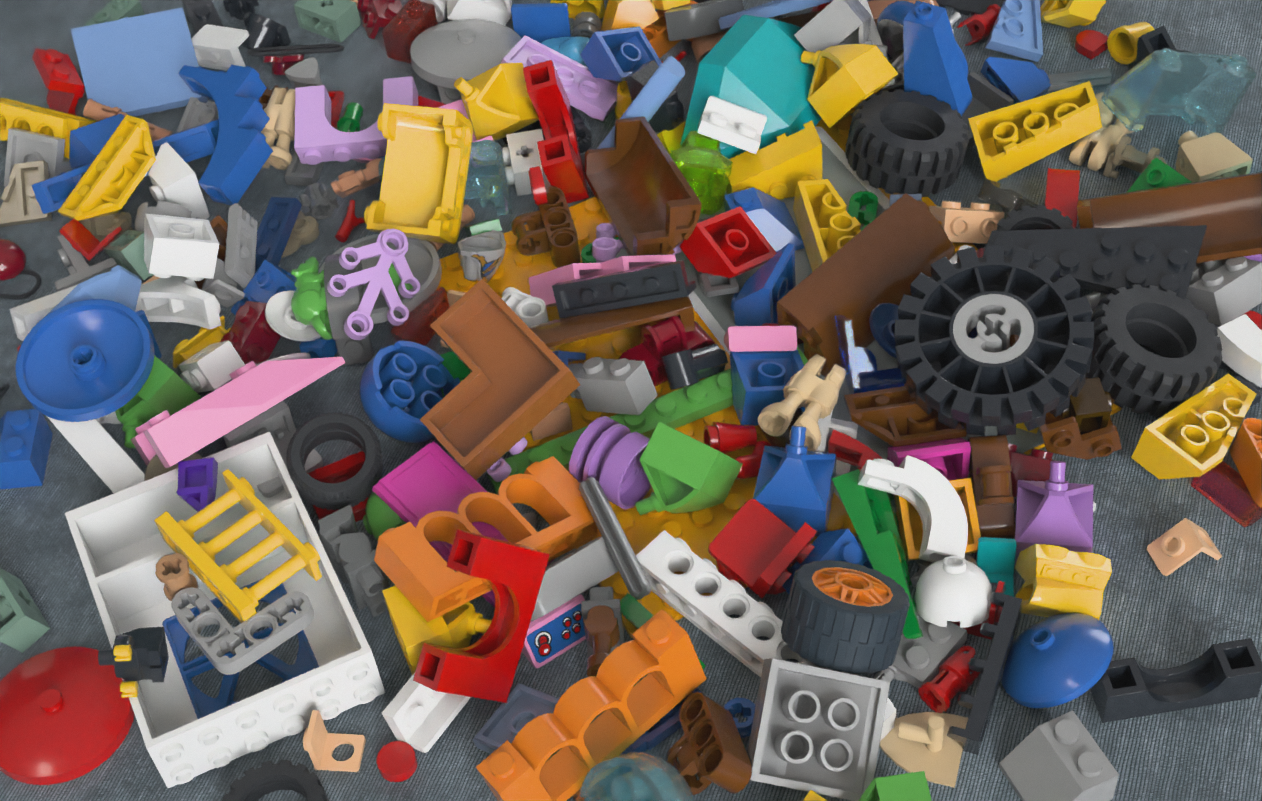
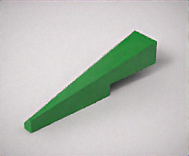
M859 469L831 478L873 569L895 580L897 584L904 588L905 593L909 596L910 606L903 628L905 638L916 639L923 637L916 615V602L911 598L908 587L912 585L904 544L897 526L899 523L896 512H893L891 500L894 499L893 494L857 485L860 475Z

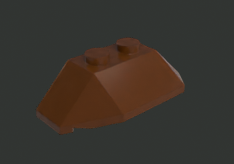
M905 386L844 395V401L851 421L893 447L967 436L966 423L959 421L956 428L952 429L938 422V411L934 410L928 415L916 404L915 392L909 394Z

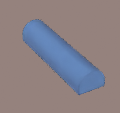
M668 56L620 119L645 117L649 122L684 77L685 69L674 57ZM615 126L597 149L614 147Z

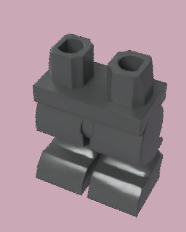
M351 504L318 520L320 526L319 535L325 552L335 573L342 579L343 583L348 582L357 608L361 610L367 607L373 617L388 611L382 590L390 588L387 576L374 561L376 549L372 550L367 536L363 532L359 533Z

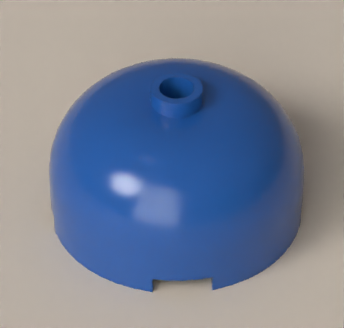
M397 341L394 345L381 348L365 367L360 380V399L370 421L387 436L409 443L425 442L435 438V436L419 419L443 399L441 389L443 388L445 397L460 383L459 378L453 379L449 371L442 364L444 359L430 348L411 341Z

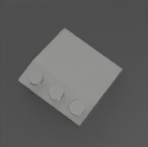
M774 658L764 659L747 751L752 765L750 780L807 792L812 790L817 794L859 801L864 791L874 779L890 682Z

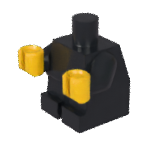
M164 627L138 628L117 635L113 649L99 650L98 652L99 665H114L116 677L124 679L125 682L120 684L122 698L137 697L138 685L141 680H152V683L164 682L169 659Z

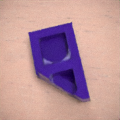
M214 457L178 462V490L176 493L197 512L215 501L218 462Z

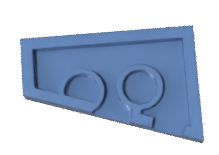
M1004 0L985 48L1038 62L1043 56L1040 0Z

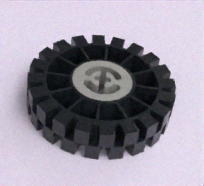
M986 245V257L978 258L974 247L957 251V263L953 265L944 256L931 264V277L926 276L922 272L910 284L911 296L904 294L898 307L899 320H895L894 336L898 369H901V379L909 394L915 392L916 404L928 415L934 410L938 411V422L952 429L956 428L959 421L966 423L967 434L985 436L987 426H996L997 435L1008 436L1016 435V424L1024 422L1028 431L1044 425L1048 412L1056 418L1069 407L1070 395L1074 397L1079 395L1085 385L1086 372L1089 373L1094 344V322H1091L1092 309L1087 296L1079 298L1080 285L1070 273L1060 278L1059 264L1047 257L1039 265L1034 264V251L1020 247L1016 248L1013 258L1004 257L1005 245ZM977 326V337L969 338V333ZM1010 335H1018L1019 339L1010 347Z

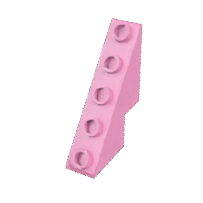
M675 254L621 256L601 263H573L529 277L530 294L533 297L542 299L545 302L546 308L557 306L552 288L556 283L676 262Z

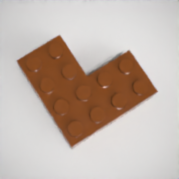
M481 279L430 325L441 340L467 366L471 373L419 420L456 461L477 480L580 386V383L571 370L493 289Z

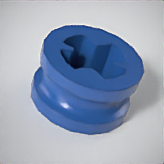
M734 698L729 700L724 708L732 714L740 737L745 738L751 735L756 706L749 699ZM742 713L746 721L738 723L735 714Z

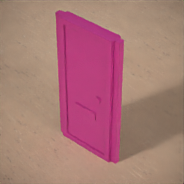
M434 441L379 480L372 489L406 523L411 522L415 528L419 520L426 514L435 511H451L457 514L458 507L466 496L477 492H487ZM484 522L471 523L481 535L509 542L492 525ZM444 541L429 542L439 555L448 562L452 544ZM491 590L482 596L495 608L494 591Z

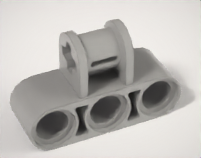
M602 536L586 543L546 567L531 621L548 614L619 571Z

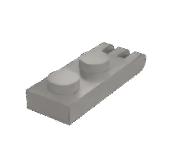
M235 203L230 206L228 213L224 269L229 278L233 279L241 287L246 288L255 275L258 222L253 217H250V214L243 210L240 205Z

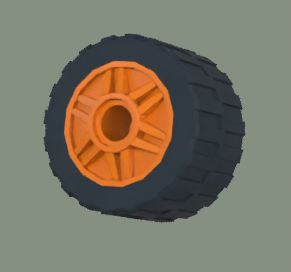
M813 561L800 566L794 573L781 626L782 639L794 653L796 652L801 658L822 668L825 667L833 671L850 674L880 672L887 669L895 661L910 606V599L900 584L874 569L845 561Z

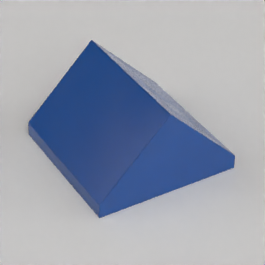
M121 113L70 131L69 162L71 168L89 164L95 160L124 119Z

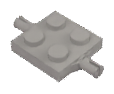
M916 611L923 637L906 639L902 632L894 663L887 669L878 672L873 679L887 682L896 679L908 682L919 688L922 684L930 682L939 673L941 664L967 641V630L960 628V626L951 621H947V627L937 626L925 621Z

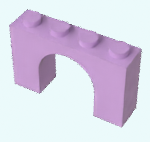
M413 77L383 79V106L384 103L418 106V91ZM325 85L295 88L294 149L302 164L316 165L329 161L346 162L350 159L359 158L376 159L386 155L388 140L384 138L382 131L378 130V120L369 128L359 132L339 131L331 126V99Z

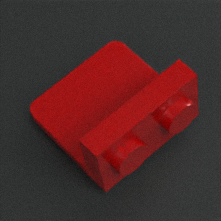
M35 48L32 59L46 88L49 89L46 98L49 108L75 115L77 102L84 94V83L81 81L69 55L55 49L43 50Z
M749 499L709 544L708 553L763 598L772 587L778 591L792 575L787 569L795 560L801 564L815 547L810 541L817 531L805 522L796 533L759 501Z

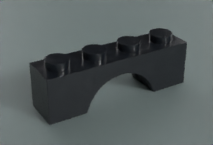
M1252 638L1212 644L1198 658L1186 664L1167 669L1146 668L1140 665L1135 657L1110 662L1106 672L1090 690L1102 723L1258 697L1262 685V661Z

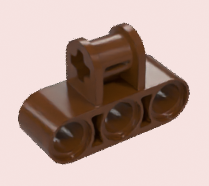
M545 187L548 203L537 205L538 211L519 215L511 223L512 232L518 238L516 242L517 249L522 255L527 256L550 252L553 264L557 268L580 263L578 234L565 195L558 187ZM524 223H527L529 230L526 231ZM529 238L532 245L531 247L528 245L527 239Z
M1006 435L968 437L971 446L969 478H971L980 535L981 537L1014 539L1015 520L1011 483L1012 467L1010 465Z
M700 692L692 693L683 702L679 713L684 735L669 749L666 756L668 767L675 772L673 779L675 788L680 794L692 796L701 793L713 782L729 793H738L748 784L752 775V765L732 714Z

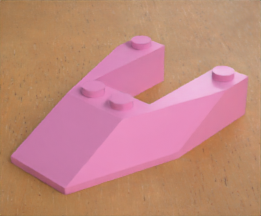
M343 357L265 361L256 366L254 361H251L229 374L232 379L229 383L171 416L166 410L137 427L135 430L138 435L130 440L146 466L157 454L165 469L169 468L346 362Z

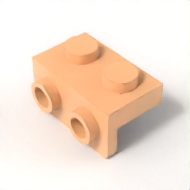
M942 201L941 206H929L932 215L937 221L942 222V228L951 242L987 244L991 232L997 230L998 222L1002 218L1004 219V212L991 210L988 203L971 202L970 208L961 207V202Z

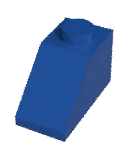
M989 57L985 60L980 71L989 83L1009 95L1014 100V104L1046 95L1051 87L1048 75L1044 70L1038 69L1033 62Z

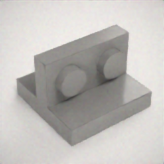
M9 128L4 186H8L13 166L18 163L44 160L48 163L49 178L73 169L71 168L69 158L64 157L65 139L18 128Z

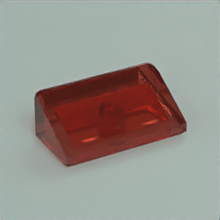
M1223 460L1201 477H1194L1191 481V486L1242 527L1251 526L1262 518V508L1254 502L1240 473Z

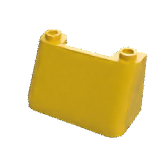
M384 103L383 112L378 116L377 125L378 130L382 131L384 138L388 141L379 200H373L371 205L365 209L364 221L367 225L366 229L378 233L386 229H398L408 238L455 244L460 232L473 137L471 121L458 110Z

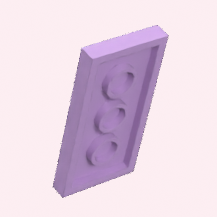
M525 35L502 59L501 63H522L523 67L552 60L569 99L570 106L585 112L591 118L599 119L603 122L616 106L618 82L594 78L588 67Z

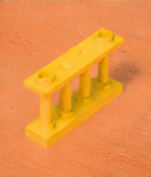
M227 469L222 472L229 490L186 521L181 519L176 522L167 511L154 521L164 542L175 553L182 554L188 559L191 571L233 616L242 623L257 613L255 607L259 605L258 600L302 568L315 581L320 579L322 575L317 564L320 556L309 542L302 544L255 496V491L251 484L244 477L238 479ZM237 502L248 512V514L206 544L203 541L197 544L193 540L196 531ZM260 524L270 534L229 565L222 564L219 567L214 562L217 553L256 525ZM279 546H282L292 556L249 589L247 587L240 589L235 584L237 582L236 578Z

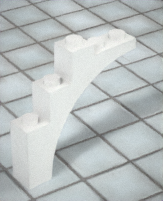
M172 275L170 278H159L145 284L141 283L135 312L144 310L148 322H178L197 325L210 330L221 326L219 316L221 308L215 295L198 289L193 280H189L185 276ZM77 285L10 309L17 338L24 341L32 328Z

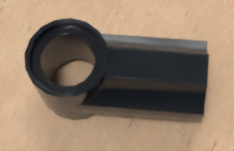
M717 344L693 351L688 349L661 357L670 390L700 382L699 379L725 371V365L728 363L726 352L721 350Z

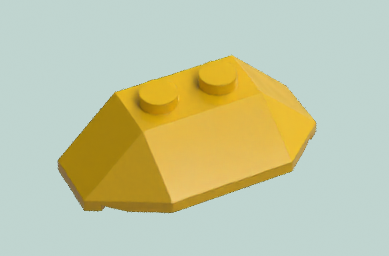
M1045 0L1040 7L1041 22L1066 28L1078 25L1087 26L1096 20V16L1106 3V0Z
M130 115L124 117L62 204L58 213L81 221L116 214L122 209L156 160L148 123L144 119Z

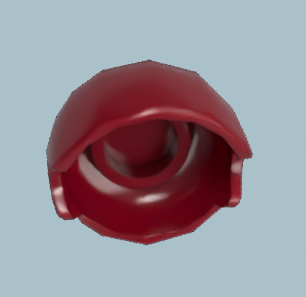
M0 239V280L5 281L15 278L23 271L26 264V256L20 246L13 241Z

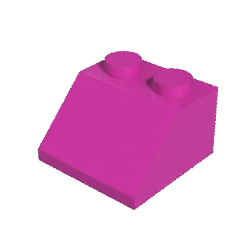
M954 438L888 447L887 460L893 462L895 467H899L908 455L931 465L948 481L967 479L971 446L970 442L963 438Z

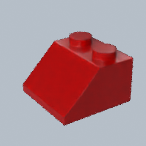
M741 206L697 223L688 240L684 239L679 246L698 272L733 278L761 266L777 254Z

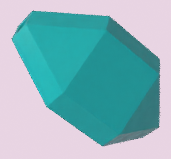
M743 14L700 61L679 150L688 151L694 167L709 170L711 179L723 175L724 161L744 153L746 150L697 133L698 124L709 96H715L767 117L761 134L760 149L777 142L776 137L784 133L786 136L792 135L804 129L803 124L812 120L814 126H816L822 119L807 100L815 68L812 64L801 62V55L803 51L807 50L794 34L802 27L770 18Z

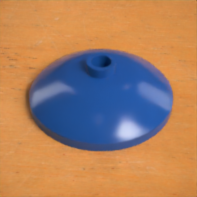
M1063 613L1042 619L1028 627L1012 643L1001 683L1008 695L1022 706L1049 708L1067 703L1088 691L1106 672L1113 655L1112 637L1100 620L1087 614Z

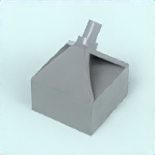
M833 0L794 36L807 51L815 53L818 50L823 51L828 47L837 45H873L872 41H868L872 16L859 0ZM876 45L882 54L887 57L888 46Z

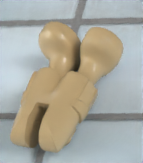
M275 87L267 107L264 109L270 120L261 131L273 152L262 167L270 168V165L278 170H286L292 161V155L289 152L290 142L295 140V89L287 91L285 88ZM275 139H278L276 145L274 146Z
M1105 92L1095 95L1102 128L1077 140L1069 155L1071 163L1081 166L1091 153L1088 160V169L1093 171L1103 168L1107 163L1109 154L1114 152L1115 146L1119 144L1121 138L1139 129L1146 118L1145 110L1136 102L1125 103L1117 115L1116 100L1112 95Z
M818 354L814 355L801 370L797 371L783 388L785 399L762 409L758 417L761 429L769 435L780 436L789 427L797 408L805 407V411L799 416L793 426L806 427L804 446L808 447V451H816L821 444L818 420L830 415L835 404H837L838 392L844 381L846 370L835 364L830 373L822 380L819 376L826 359Z

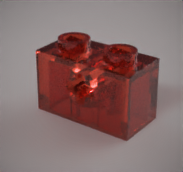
M409 0L382 30L388 58L411 64L410 48L415 38L428 28L438 25L433 4L419 0Z

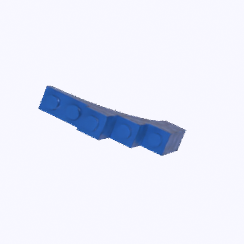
M184 65L178 73L193 93L208 97L215 102L219 114L217 144L210 163L198 183L214 202L231 206L239 202L273 152L265 141L266 137L261 133L270 118L262 109L263 105L258 101L267 87L259 78L260 74L250 66L231 65L227 72L221 70L217 72L207 70L201 66L192 67Z
M219 119L152 141L155 158L160 146L166 142L186 163L213 154L219 133ZM92 163L78 166L31 185L43 214L60 209ZM150 169L148 170V172L145 174L144 177L149 176L148 173H149Z

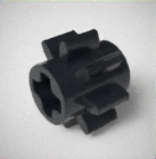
M223 0L226 12H229L231 17L243 20L246 13H255L254 7L259 5L258 0Z

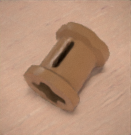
M179 553L165 555L157 562L155 574L159 581L164 583V594L169 601H172L173 597L180 590L190 587L198 588L196 578L193 574L189 573V561L184 555Z

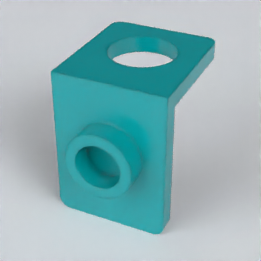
M980 537L978 539L976 558L978 567L985 572L990 583L1005 582V592L1003 594L1014 597L1013 573L1017 546L1016 540Z

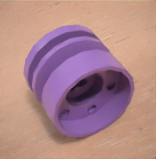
M607 416L599 417L589 424L580 435L569 461V472L579 483L586 481L589 477H594L600 483L608 501L625 510L632 508L636 505L637 501L644 498L651 488V484L639 461L650 438L636 431L631 433L628 427Z

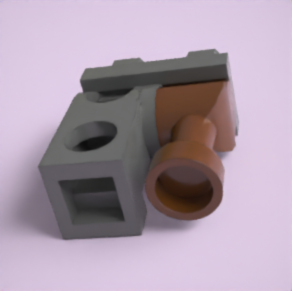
M612 587L591 588L590 601H581L587 642V677H596L604 659L615 648L625 643L620 599H614Z

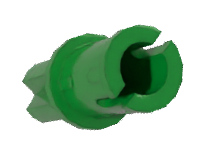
M351 102L346 105L343 117L338 120L337 127L339 131H360L359 122L363 116L364 109L360 104Z

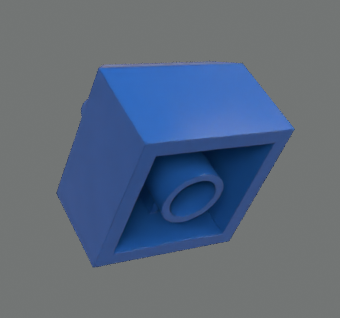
M791 426L790 444H786V448L764 446L753 499L759 501L796 533L806 522L817 531L815 536H819L822 532H827L835 488L831 478L836 477V454L808 451V447L804 446L806 427Z

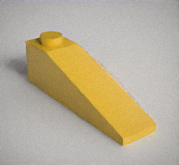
M1229 373L1145 427L1131 458L1159 480L1201 477L1222 462L1256 393Z

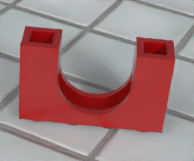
M552 60L524 67L523 72L527 92L537 112L545 140L537 142L543 171L550 185L558 187L563 191L567 204L587 199L589 195L570 102Z
M457 529L446 567L469 576L486 579L490 583L495 595L494 616L486 633L477 642L468 647L451 648L424 643L413 681L438 692L507 703L550 554L524 545Z

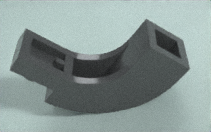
M710 0L668 9L665 12L669 41L695 38L729 30L731 27L720 29L718 19L744 10L743 0Z
M339 253L328 255L325 259L324 285L333 340H336L339 357H343L346 362L341 366L369 362L374 357L370 334L362 340H353L344 331L345 320L352 312L357 311L361 302L364 284L348 289L341 297H334L327 290V284L334 275L340 274L345 276L363 270L361 261L352 270L343 268L339 263V256L341 254ZM349 254L345 255L347 261L355 262L353 256ZM333 282L336 289L343 290L341 283ZM352 324V328L356 332H361V327L358 324Z

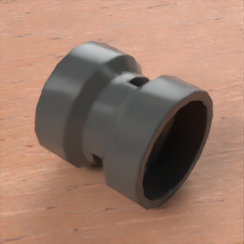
M592 12L579 13L574 19L571 37L582 36L591 38L594 32L601 30L600 18Z

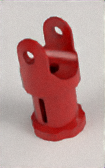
M992 4L987 7L984 13L974 14L956 27L960 28L967 25L972 40L966 43L965 46L975 44L989 35L1001 9L1000 6Z
M960 647L941 664L939 673L930 682H926L918 688L921 699L933 711L938 713L946 711L950 707V701L957 693L965 692L979 676L980 673L971 670L968 664L971 658H974L976 655L973 647Z

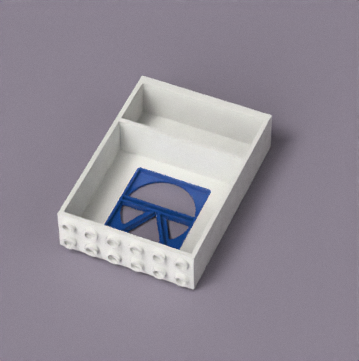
M270 432L204 457H214L218 462L215 500L229 491L222 472L229 469L238 479L244 477L253 487L255 496L302 544L309 542L320 556L317 564L322 577L315 581L302 568L258 600L271 604L290 592H301L308 596L314 610V618L309 626L297 633L299 647L297 658L293 665H288L270 653L255 661L281 677L283 681L274 687L239 702H234L233 697L240 672L231 675L224 674L220 692L216 698L204 694L192 683L191 679L194 676L215 667L205 655L185 663V651L190 636L178 622L171 607L172 601H169L164 594V583L160 582L155 574L157 562L165 555H172L175 552L164 542L154 520L166 511L176 522L181 519L186 521L197 513L176 493L178 490V468L65 513L111 648L113 649L117 635L138 628L164 627L169 656L164 682L152 683V680L139 681L138 696L129 697L146 749L167 788L177 784H185L195 776L214 768L226 766L232 760L250 752L260 751L268 744L286 736L300 733L309 726L312 710H319L322 719L329 720L345 710L359 704L369 703L377 696L385 693L372 650ZM279 477L284 490L272 497H264L258 490L257 485ZM237 502L196 531L193 540L197 544L202 541L206 544L248 514V512ZM258 524L217 553L214 562L219 567L222 564L227 566L270 534ZM279 546L236 578L237 582L235 584L240 589L244 587L249 589L292 556L282 546ZM189 568V573L193 574L198 582V588L204 592L216 608L223 606L219 599ZM192 604L186 606L195 617L200 614L197 606ZM294 608L289 612H294L295 614H298L301 611H298ZM269 627L253 634V638L264 639L271 634L273 629ZM245 639L244 641H242V643L244 642L246 648H248L249 645L247 640ZM229 651V652L225 653L224 656L226 655V656H228L229 658H232V657H234L236 654H232V653Z

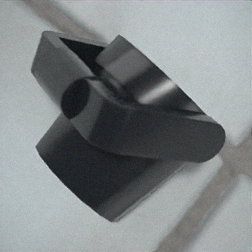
M250 12L244 15L243 20L249 37L242 43L243 47L247 49L288 46L291 43L286 26L256 13Z

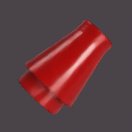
M713 422L712 425L704 427L703 439L704 444L723 454H727L739 449L755 446L757 432L754 425L745 426Z

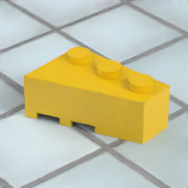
M811 120L803 124L804 129L792 135L786 136L784 133L777 136V142L762 149L758 148L756 154L746 151L724 161L723 175L727 194L754 187L780 200L795 196L797 181L823 179L822 142L813 121Z

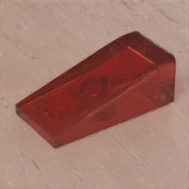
M440 287L409 313L408 319L402 325L392 328L390 333L397 341H411L424 346L429 343L436 333L430 325L450 308L447 297L448 292L445 288Z

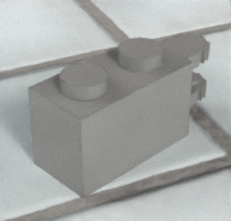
M594 357L587 360L584 364L572 363L568 365V368L580 383V386L570 395L572 398L582 399L587 411L640 415L658 395L644 361Z

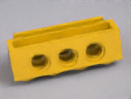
M0 97L1 141H8L9 128H18L65 139L64 157L69 158L70 131L98 122Z

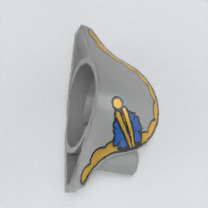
M492 230L464 238L458 242L459 259L464 277L467 280L480 281L483 279L486 283L491 280L505 254L506 242L503 232Z

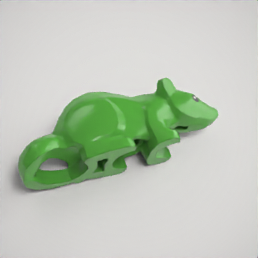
M311 256L301 263L297 269L291 270V274L296 278L294 285L297 288L291 300V309L299 322L304 325L313 326L323 339L331 340L333 337L326 304L324 270L319 273V262L316 257Z

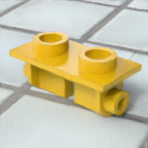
M223 315L220 317L221 326L211 330L201 327L199 333L190 340L184 339L177 344L172 353L173 367H178L179 364L208 345L220 342L222 337L231 329H225V317Z

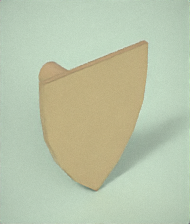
M938 712L908 714L895 719L894 728L880 741L879 746L897 766L909 773L924 771L927 781L955 788L963 751V742L949 738L947 733L950 726L965 729L968 717Z

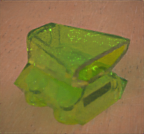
M690 131L680 148L671 151L670 156L702 203L701 213L713 215L723 206L733 162L721 154L719 140L697 133V131Z

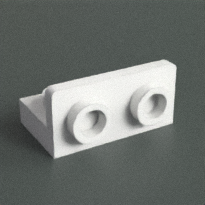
M709 96L698 124L697 133L756 154L761 143V134L767 117L715 96Z
M413 674L384 709L382 715L398 741L406 742L412 748L426 753L471 697L432 690L413 681Z

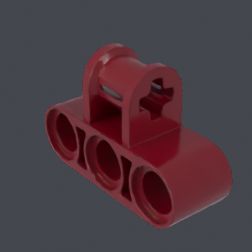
M676 315L668 317L653 326L648 324L641 328L643 343L625 351L618 359L625 358L628 360L644 361L652 382L656 387L668 381L662 356L691 349V351L715 345V342L696 321H694L695 330L686 332L681 320Z

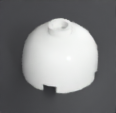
M960 556L946 557L925 568L921 574L915 592L917 614L925 621L942 627H947V621H960V628L981 624L989 618L991 607L989 600L992 593L991 584L985 572L974 563Z

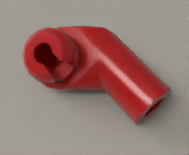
M758 441L752 454L735 458L736 461L743 464L736 479L758 477L764 446H771L768 442Z

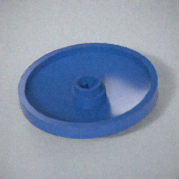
M90 299L70 303L45 316L28 333L17 355V382L30 404L43 415L65 422L94 420L124 406L143 387L154 362L153 340L139 315L123 304L104 299Z

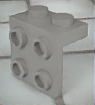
M282 400L223 435L229 448L270 432L287 468V448L293 434L296 432L289 406ZM315 449L311 451L306 459L304 467L307 473L323 465L322 457ZM279 477L257 485L260 493L267 498L284 490Z

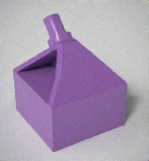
M1050 461L1049 480L1045 482L1018 480L1015 518V540L1017 546L1014 566H1016L1020 551L1034 544L1054 545L1066 548L1069 551L1092 553L1093 484H1077L1065 481L1066 462Z

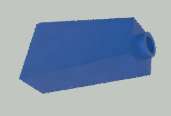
M916 1L903 19L904 92L911 93V91H917L924 96H934L936 100L948 103L951 109L957 110L962 117L972 102V93L946 8Z

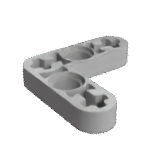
M190 587L180 590L173 597L171 607L181 626L220 673L226 675L242 671L305 629L314 618L311 602L308 596L301 592H290L235 628L228 623L199 588ZM189 604L197 606L200 614L195 617L186 606ZM295 608L296 610L301 611V612L298 613V614H295L294 612H289V611ZM279 618L280 622L284 624L279 626L276 619ZM216 624L220 626L218 632L212 636L204 637L200 635L202 629L208 625ZM267 626L273 629L271 634L264 639L253 638L254 632L261 627ZM245 639L248 642V648H246L244 642L242 643ZM229 651H230L232 654H236V655H235L234 657H232V658H229V657L226 656V655L224 656V654L227 653V652H229Z

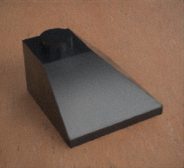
M655 60L648 61L625 77L632 102L659 68ZM675 89L648 122L654 132L673 130L684 121V107L681 101H679Z

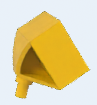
M837 45L828 47L823 51L818 50L816 53L803 51L801 55L802 63L812 64L815 68L807 100L829 128L855 112V108L859 103L872 94L876 95L898 75L897 71L876 45Z
M501 63L469 81L460 77L454 82V87L460 92L468 118L472 123L476 141L488 136H492L493 141L500 140L506 137L507 134H512L539 120L527 92L522 63Z
M396 585L382 590L394 632L412 675L416 671L424 643L451 648H465L469 646L472 635H477L478 633L485 634L492 620L483 618L482 613L476 612L473 604L470 602L427 622Z

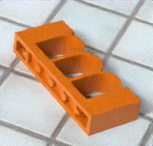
M552 456L541 462L537 461L530 464L524 474H515L507 477L502 481L497 494L491 492L469 494L462 499L457 514L451 511H435L422 517L416 528L411 522H408L397 528L387 529L378 538L374 561L424 619L430 622L493 589L486 579L469 576L459 571L455 572L453 569L446 567L447 562L429 542L444 541L453 545L457 529L481 535L471 523L484 522L499 530L511 543L524 545L550 554L549 562L599 537L601 533L579 490V481ZM520 503L531 506L550 526L537 532L512 504Z
M661 609L632 634L634 640L621 644L604 659L596 677H586L570 686L558 700L553 713L537 716L528 722L517 733L512 743L507 740L478 764L476 769L498 801H567L707 679L688 633ZM556 751H558V752H557L555 755H553L548 761H546L553 753H555Z

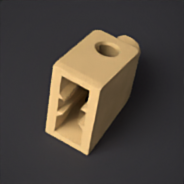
M1187 131L1180 136L1178 140L1180 146L1176 160V170L1190 181L1200 182L1250 174L1253 159L1221 133L1215 132L1198 137L1193 131Z

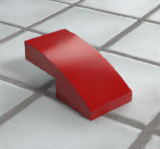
M833 429L828 441V453L836 454V460L856 466L861 471L867 460L883 459L865 444Z

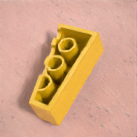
M1090 81L968 118L987 186L1102 128L1098 102Z
M828 179L797 181L793 211L812 272L861 231V224L856 217H851L848 214L846 203Z

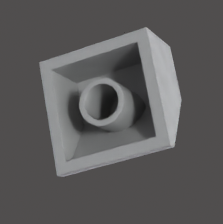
M1073 710L1037 726L999 763V768L1021 801H1110L1114 797L1119 777L1118 772Z

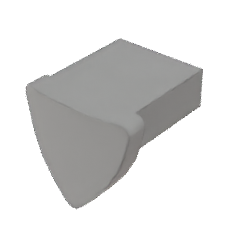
M314 57L298 62L285 71L286 78L289 79L292 89L322 85L319 65Z

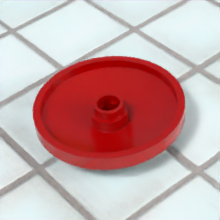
M77 646L49 650L19 664L0 681V771L22 783L33 785L58 784L89 773L105 762L119 748L132 726L135 714L129 697H121L120 684L123 680L116 677L114 665H99V650Z

